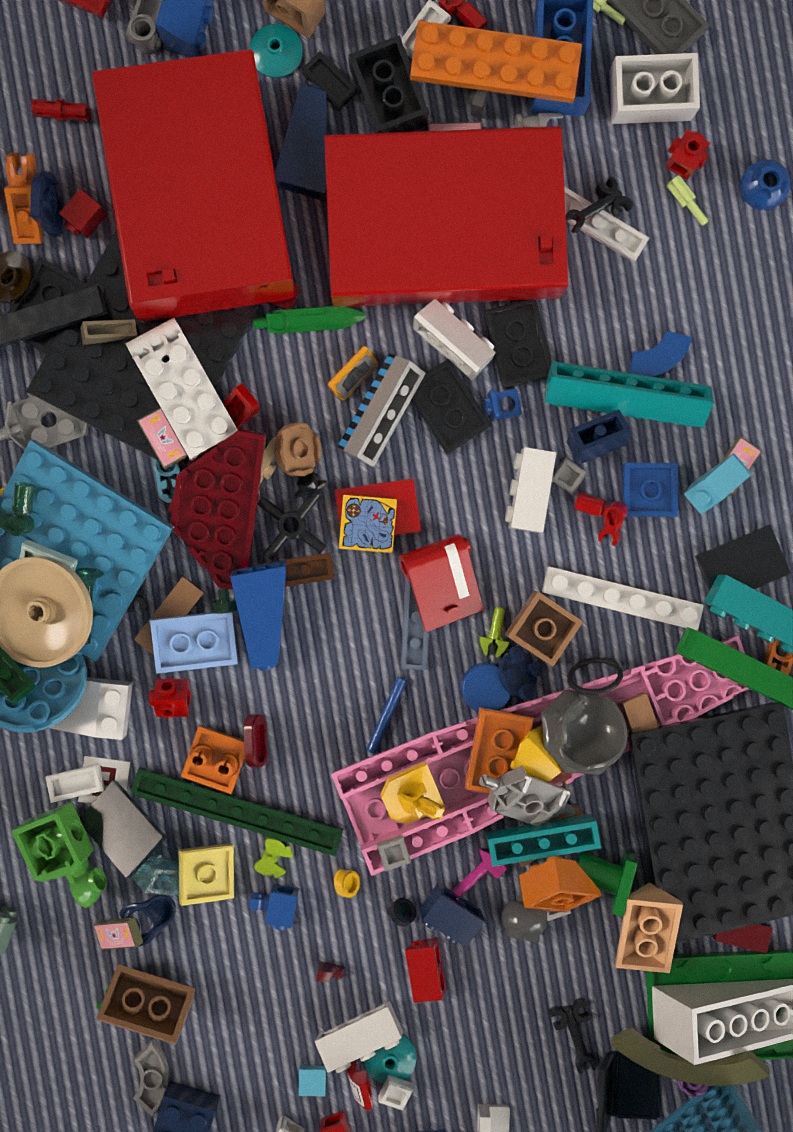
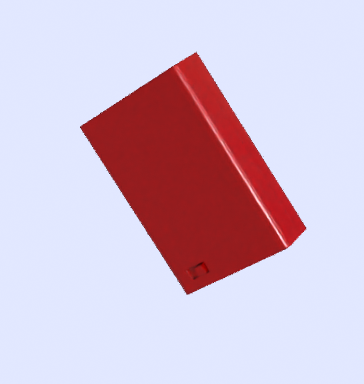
M242 50L92 72L128 301L136 318L140 321H153L293 298L295 296L254 52L252 50Z
M562 126L325 135L330 282L333 307L429 304L434 299L439 303L443 301L446 303L560 299L568 287Z

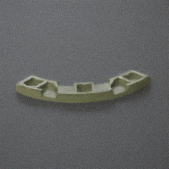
M632 1027L612 1036L611 1045L635 1063L657 1074L687 1083L731 1086L770 1077V1068L752 1051L718 1059V1061H708L693 1065L678 1054L676 1056L661 1050V1046L648 1040Z

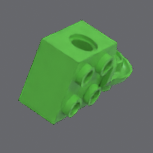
M72 801L31 817L11 831L35 881L46 882L66 875L70 892L76 902L86 908L95 904L101 891L106 889L107 881L103 870L98 867L93 868L89 863L88 858L94 851V848Z

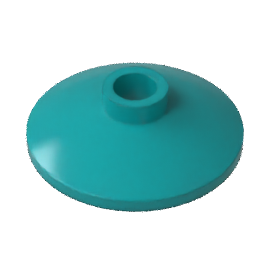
M266 25L255 33L250 43L249 50L254 52L256 69L267 77H286L292 74L301 63L303 56L301 40L297 33L286 25ZM273 44L280 45L276 50L270 48Z
M402 1034L399 1044L387 1050L384 1047L375 1050L374 1056L364 1061L367 1072L374 1080L384 1084L388 1075L406 1080L412 1074L416 1065V1050L407 1036ZM388 1059L395 1061L392 1065H388L385 1062Z

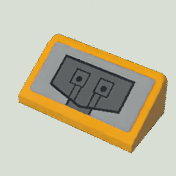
M363 346L328 382L329 389L341 401H345L378 367V361L370 350Z

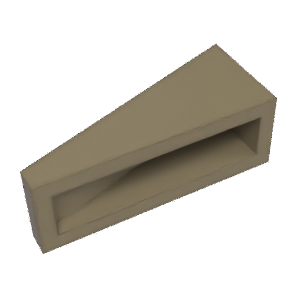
M135 319L84 321L81 325L83 345L137 338Z

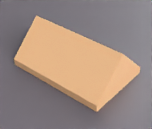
M651 883L631 893L627 899L623 915L615 967L670 973L683 908L682 901L662 889L656 888Z

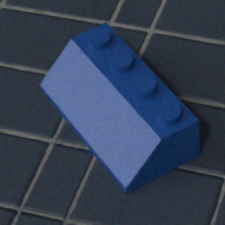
M162 0L155 25L167 51L191 58L198 57L199 51L205 47L207 24L210 25L213 19L214 9L212 6L214 0Z

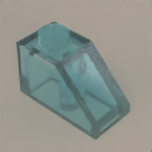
M152 854L131 877L145 893L179 897V863L166 856Z

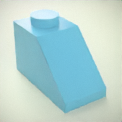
M733 453L695 480L684 495L698 512L703 514L728 496L752 473Z

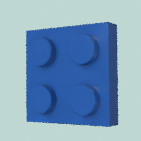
M623 463L622 502L628 509L626 517H678V463Z

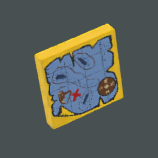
M343 495L339 549L392 553L397 499Z

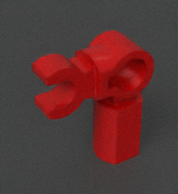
M440 0L438 2V6L450 16L457 13V18L466 27L484 30L488 24V20L469 1Z
M580 492L574 509L599 518L603 516L605 518V527L600 531L598 541L602 542L605 535L610 534L613 537L612 545L615 546L621 537L618 529H621L623 520L628 514L627 506L621 501H614L609 504L604 499Z

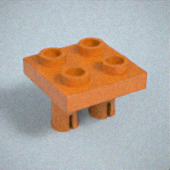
M199 725L181 777L232 794L245 759L244 740Z

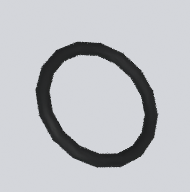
M601 657L579 661L571 667L567 674V682L570 687L579 693L587 695H597L612 691L623 679V670L619 664ZM603 663L615 668L617 678L609 686L600 689H586L574 683L573 674L580 667L587 664Z

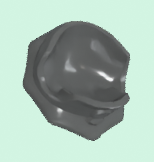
M564 690L541 713L544 748L566 773L600 775L610 765L614 764L625 750L628 737L626 722L616 703L610 698L599 696L598 694L587 695L577 691Z

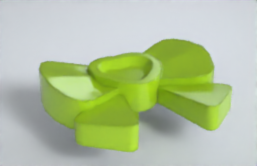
M267 837L265 839L266 848L262 858L254 864V868L260 874L274 875L275 878L284 875L286 870L275 862L278 861V856L292 858V849L290 845L285 846L282 840Z

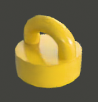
M339 869L334 876V888L337 894L347 898L355 896L360 887L358 873L353 870Z

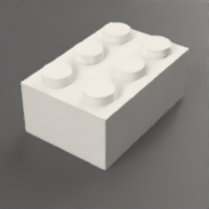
M698 53L615 57L609 70L611 124L692 120L700 108Z

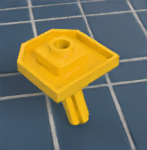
M426 761L388 777L380 793L390 818L406 824L425 816L440 820L443 817L442 813L445 811L444 803Z

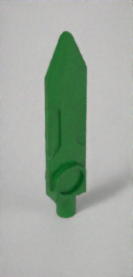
M333 306L279 309L266 312V317L253 318L254 329L268 328V333L276 334L345 329L365 319L366 313L350 307Z

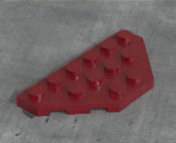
M238 429L176 475L171 525L174 526L173 532L177 537H181L198 563L206 568L218 588L233 590L230 578L232 571L250 566L267 433Z

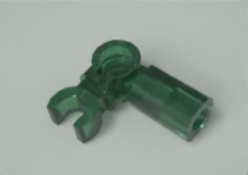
M25 482L15 483L12 512L14 513H6L5 510L0 508V528L8 531L13 536H21L33 530L34 521L29 514L32 513L35 485Z

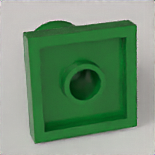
M625 849L621 865L587 851L580 852L577 864L600 891L612 894V914L623 917L638 864L636 853Z

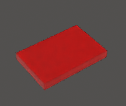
M414 478L335 490L340 528L343 495L397 499L394 535L421 532Z

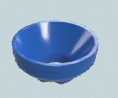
M770 159L760 160L750 165L740 181V191L743 199L751 207L759 210H769L778 206L786 198L790 189V177L786 168L777 161ZM765 173H772L776 176V186L769 187L763 182Z

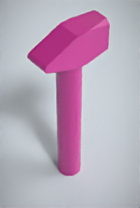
M479 848L483 861L452 892L461 897L485 873L489 871L497 879L507 870V865L493 867L490 852Z

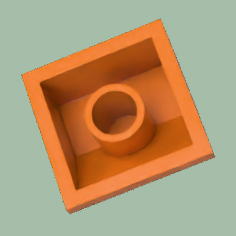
M560 855L548 857L546 862L530 866L529 871L519 875L524 908L565 913L601 896L599 888L575 860L563 859V856Z

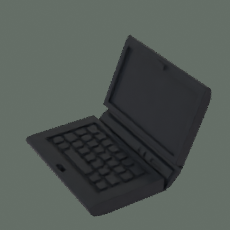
M619 1051L607 1052L598 1070L597 1093L599 1094V1107L596 1109L595 1132H606L612 1116L625 1119L656 1120L659 1074L635 1063Z

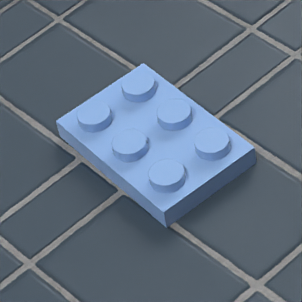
M232 610L150 619L156 674L238 664Z

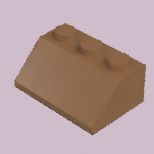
M118 964L96 1020L176 1045L192 1005L195 988Z

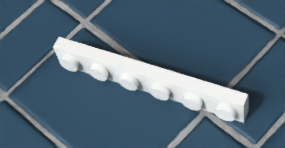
M553 567L547 568L542 588L543 593L684 628L689 627L697 631L704 608L702 604Z

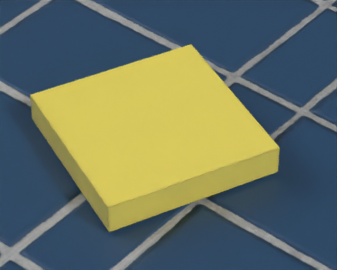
M232 843L179 849V903L181 906L234 898V845Z

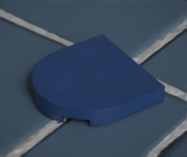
M38 171L34 174L31 184L30 216L52 237H61L63 217L59 213L63 209V199L57 196L55 187L59 183L50 171Z

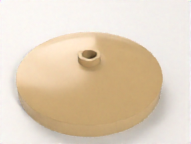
M31 556L18 559L0 570V647L13 660L27 666L39 668L60 664L77 654L89 637L93 621L91 598L81 578L66 564L45 556Z

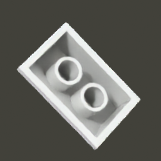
M434 299L416 314L413 329L473 381L496 353L492 350L494 346L485 337L480 339L474 334V328L469 322L464 319L460 321L453 315L454 310L446 302L439 303Z

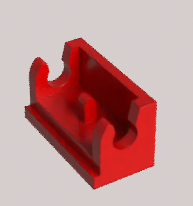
M438 937L412 941V946L405 948L414 1003L443 1000L446 992V983Z

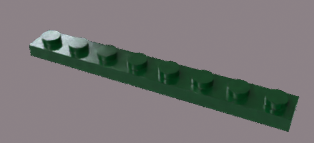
M143 767L138 768L130 793L137 797L332 856H336L343 833V828Z

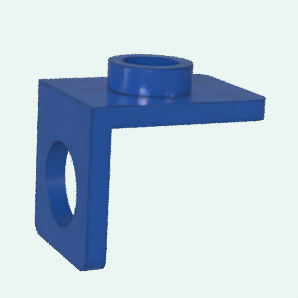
M493 389L487 394V399H484L487 415L491 414L492 421L522 414L517 389L495 393ZM503 397H509L514 401L512 411L504 412L500 409L499 401Z

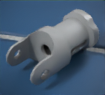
M539 113L538 116L522 117L521 114H516L515 128L546 127L547 122L551 118H563L564 115L559 113Z

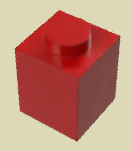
M81 189L77 191L59 213L66 220L63 225L76 236L80 232L87 239L108 215L97 202Z

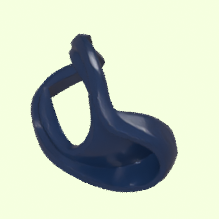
M157 894L146 901L126 905L120 910V917L131 918L130 916L136 911H142L149 917L151 929L141 935L143 943L138 946L140 947L151 942L162 929L173 921L176 914V906L170 896ZM136 919L137 924H138V927H139V930H140V924H139L138 920Z

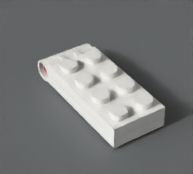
M175 318L125 343L192 462L199 459L237 431L235 424Z

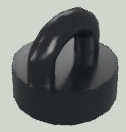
M404 897L395 900L387 909V915L396 925L406 927L416 918L417 912L414 904Z

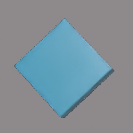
M300 1065L299 1096H325V1066Z

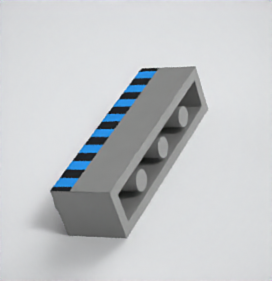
M389 353L337 448L354 459L374 467L426 373L410 360Z

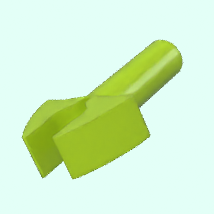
M495 607L490 634L486 637L479 636L482 651L486 656L488 646L494 639L497 644L496 658L506 650L509 644L508 641H503L500 636L505 609L502 607Z

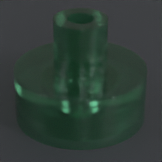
M228 589L218 590L219 599L211 601L212 613L222 614L238 610L235 598H229Z

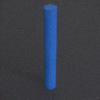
M397 676L367 746L366 750L368 752L376 754L407 682V680Z

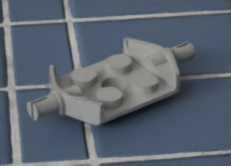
M33 396L15 403L8 402L5 426L0 429V441L5 439L13 440L24 451L30 440H37L46 447L52 448L86 436L89 425ZM46 414L56 416L57 422L53 427L48 428L42 425V418Z
M524 766L517 767L501 775L499 778H493L486 774L480 777V785L490 788L488 803L493 812L535 826H539L555 816L558 817L560 814L572 817V814L574 815L576 812L573 805L566 804L570 791L565 781L562 782V787L527 775Z

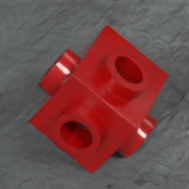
M687 129L681 138L676 136L669 147L668 152L672 154L665 168L688 180L696 168L701 169L709 157L706 150L711 142L707 141L701 133L691 132Z
M156 679L154 690H150L149 704L154 706L156 717L189 716L192 697L189 679Z

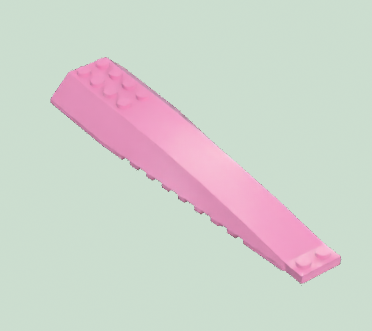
M734 635L719 641L745 654L739 636ZM676 654L623 671V679L616 688L598 695L612 699L623 715L619 702L642 692L647 693L657 724L662 726L694 719L729 701L734 695L748 690V688ZM617 673L578 686L586 689H600L613 683L617 678ZM564 690L499 711L533 717L532 730H534L538 726H542V711ZM477 718L430 732L331 773L358 837L361 851L371 876L384 871L377 847L378 842L403 834L411 860L473 834L504 818V815L491 811L488 803V793L464 788ZM628 737L623 754L630 750ZM426 761L445 806L442 819L437 820L425 816L409 824L392 820L380 795L387 778ZM561 769V773L549 781V783L560 787L563 781L569 784L583 774L566 773Z

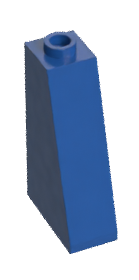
M286 560L233 570L230 576L251 669L269 670L277 665L279 661L287 571Z

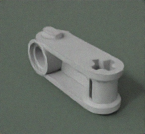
M137 0L131 20L129 21L125 34L128 42L135 44L136 48L144 54L154 53L161 47L162 39L155 23L162 0ZM144 32H150L147 36H141Z

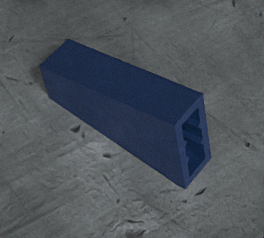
M300 84L274 174L277 188L327 202L325 135H328L327 92L317 85L310 84L305 86Z

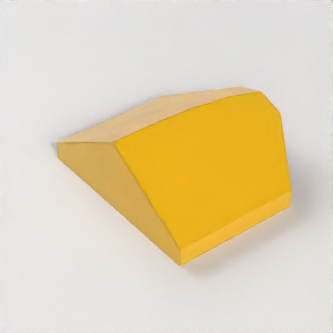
M538 726L536 729L529 731L521 741L515 760L511 762L510 767L515 769L524 766L527 775L549 782L561 773L562 768L545 750L543 727Z

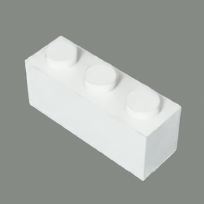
M524 447L521 453H516L514 469H518L516 480L512 479L509 495L513 496L512 506H507L505 521L509 522L508 528L543 533L556 452Z
M389 1001L319 1034L315 1044L327 1072L336 1070L339 1073L351 1066L350 1062L358 1058L361 1061H365L375 1055V1050L382 1047L387 1050L399 1044L403 1030Z

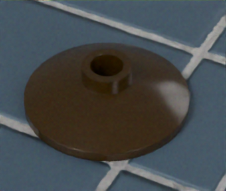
M6 251L0 254V303L15 301L26 291L30 283L32 272L30 262L25 255L18 251Z

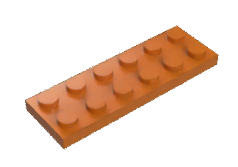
M418 20L410 80L573 103L582 44Z

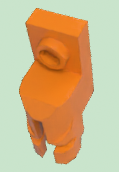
M19 152L6 154V172L9 185L4 188L13 242L14 244H41L44 241L42 228L30 216L31 184L33 176L37 172L35 153L27 152L26 155L21 157ZM22 165V174L18 175V170Z

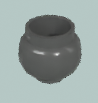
M517 895L516 900L507 902L503 908L502 924L505 927L504 936L539 943L540 934L545 931L547 926L546 910L524 908L523 897Z

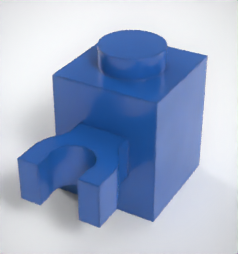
M273 884L270 896L253 892L250 898L249 909L267 911L265 924L271 925L274 929L285 930L286 928H292L299 888Z

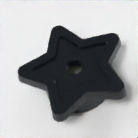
M314 473L301 476L297 481L299 489L294 496L300 498L307 495L313 498L316 496L318 489L327 485L326 480H319L318 474Z

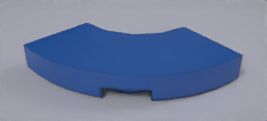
M666 331L660 343L654 348L647 351H634L632 353L628 373L656 377L667 372L684 357L691 344L692 337Z

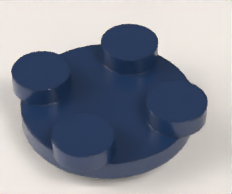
M512 647L510 652H507L500 661L499 677L502 686L514 697H521L524 700L533 698L537 677L542 674V666L538 661H533L524 652L522 647Z

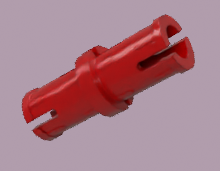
M57 99V101L32 100L31 108L34 117L54 118L60 122H65L66 120L89 122L90 120L88 103L65 102L64 99Z

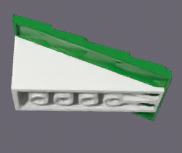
M768 949L767 953L741 951L673 954L670 973L646 971L649 1040L661 1046V1050L676 1056L678 1054L693 1065L708 1061H718L720 1058L735 1056L748 1051H752L760 1060L793 1059V949Z

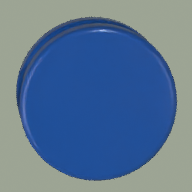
M483 662L475 664L466 671L462 678L461 692L468 706L479 712V707L499 711L508 703L511 697L500 681L499 666L493 663Z

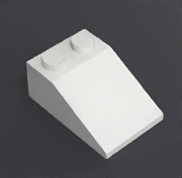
M87 677L85 692L77 707L64 720L49 728L91 737L123 740L127 735L133 682Z

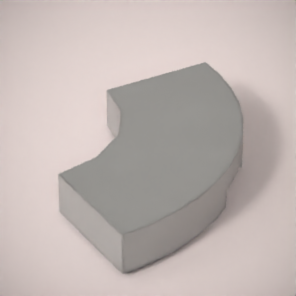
M154 1038L133 1060L139 1069L141 1078L139 1089L133 1099L151 1116L161 1106L169 1084L168 1062L163 1049Z

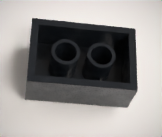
M400 35L348 55L349 70L374 133L411 132L428 125L429 111L418 82L410 80L411 64Z

